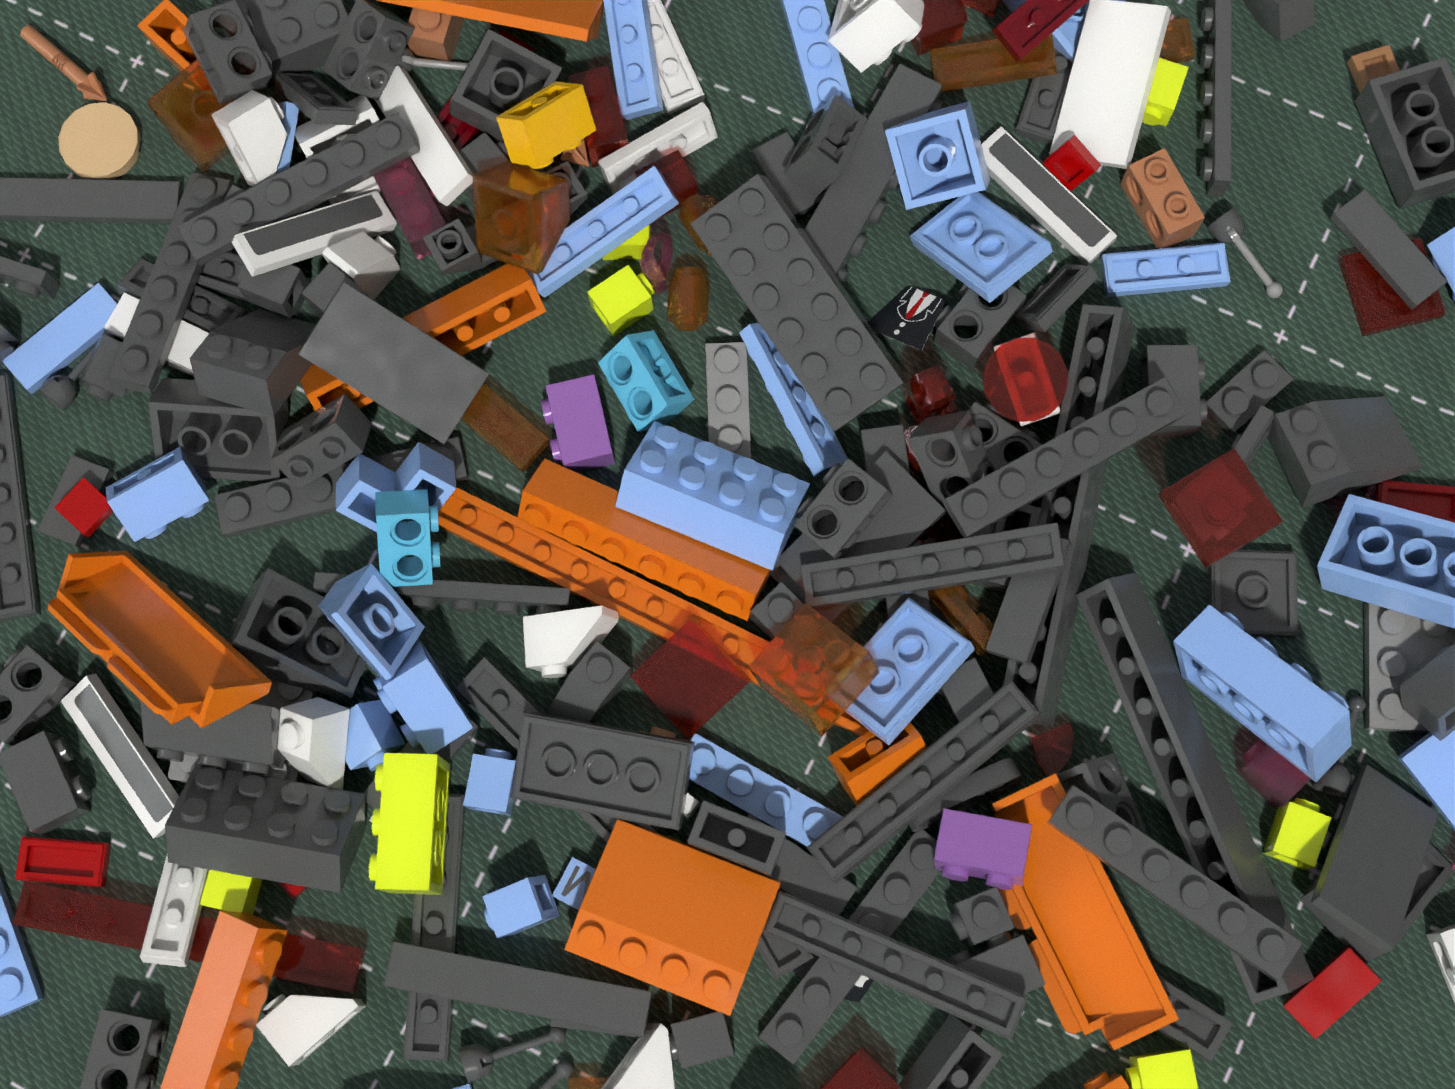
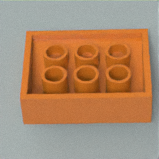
M617 819L579 908L564 950L730 1016L782 881L627 820Z

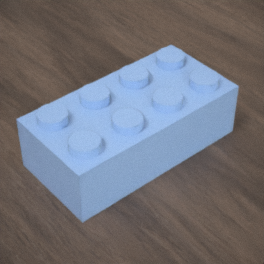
M654 421L624 469L615 507L773 571L798 520L796 513L804 503L810 483L760 464L751 458L743 457L718 447L711 442H706L678 431L671 426Z
M1349 494L1317 564L1322 589L1455 629V523Z
M1208 605L1173 641L1181 676L1313 781L1317 782L1352 746L1350 712L1346 701L1332 690L1324 692L1312 683L1311 675L1296 663L1289 665L1279 658L1278 652L1267 640L1262 637L1254 639L1246 633L1241 622L1231 613L1224 611L1221 614L1211 605Z

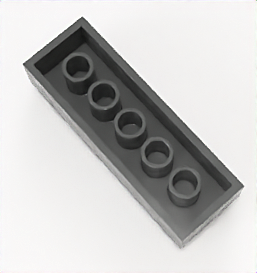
M756 174L691 223L693 229L834 431L842 429L909 382L766 176Z

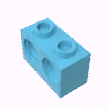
M654 330L626 335L598 362L609 385L613 388L627 412L628 418L638 432L649 430L654 421L667 425L695 400Z
M428 489L375 492L380 574L391 587L433 585L432 568L441 567L439 542H431L430 532H438L439 526L438 508L428 504ZM403 519H413V521H408V522L401 521V520H403Z

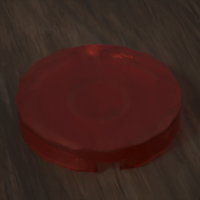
M1034 337L1015 338L1002 344L989 357L983 372L984 391L991 405L1002 416L1018 422L1037 421L1051 414L1063 401L1068 388V369L1062 355L1048 342Z

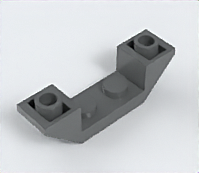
M566 161L532 179L534 193L465 229L458 218L422 237L442 274L486 269L555 232L588 198L585 189L569 162Z

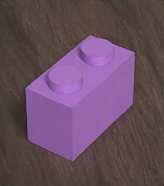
M595 375L546 385L548 399L542 400L541 405L546 425L554 423L557 438L550 440L554 462L556 464L563 462L565 468L574 472L615 464Z
M943 808L934 856L935 870L942 871L943 877L956 881H968L969 876L986 879L988 886L997 887L998 889L1010 890L1013 884L1023 886L1032 835V824Z

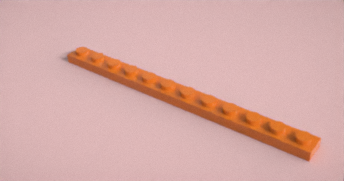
M457 487L438 511L439 528L560 588H570L572 594L596 606L602 605L615 610L620 618L859 737L870 731L827 698L823 692L837 675L540 528L533 527L529 523L518 519V517Z

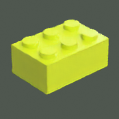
M384 753L383 764H377L375 789L376 791H381L380 809H374L372 816V833L378 836L377 854L372 853L370 856L369 879L370 881H375V889L399 894L443 895L450 763L437 754Z

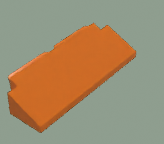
M376 0L586 42L599 38L604 6L603 0Z
M127 550L68 554L56 598L49 601L48 611L86 648L108 663V669L154 713L163 716L171 725L189 716L200 728H203L269 694L272 681Z
M1055 773L991 805L996 818L1032 824V835L1023 886L1013 884L1010 890L998 889L1014 927L1020 930L1031 927L1036 939L1031 941L1028 947L1046 985L1043 988L1064 1030L1071 1034L1082 1031L1083 1035H1087L1101 1029L1109 1047L1112 1050H1116L1179 1020L1100 860L1047 824V821L1066 795Z

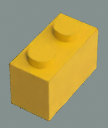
M555 81L496 117L511 163L527 165L532 169H540L550 165L554 161L553 157L565 150L577 148L583 143L582 139L596 131L583 84Z

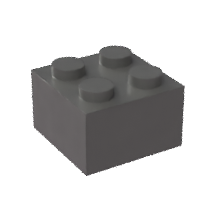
M488 29L451 98L450 115L504 142L496 117L553 82H559L562 67Z

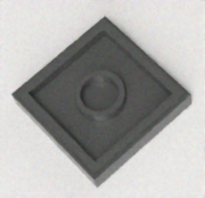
M1211 549L1208 552L1209 605L1221 614L1227 611L1235 616L1243 625L1244 631L1250 636L1289 638L1298 636L1296 552Z

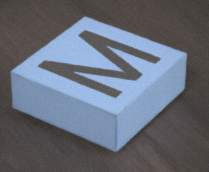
M572 857L552 894L553 897L579 910L596 869Z

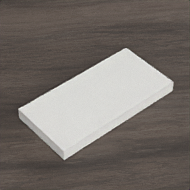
M1090 0L1049 155L1075 135L1102 166L1128 168L1133 158L1171 14L1168 6L1114 0Z

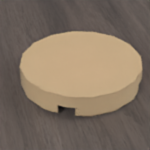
M106 102L91 103L75 110L63 123L59 134V151L66 165L81 178L114 180L126 174L137 162L140 154L138 150L141 142V132L131 115L121 107Z

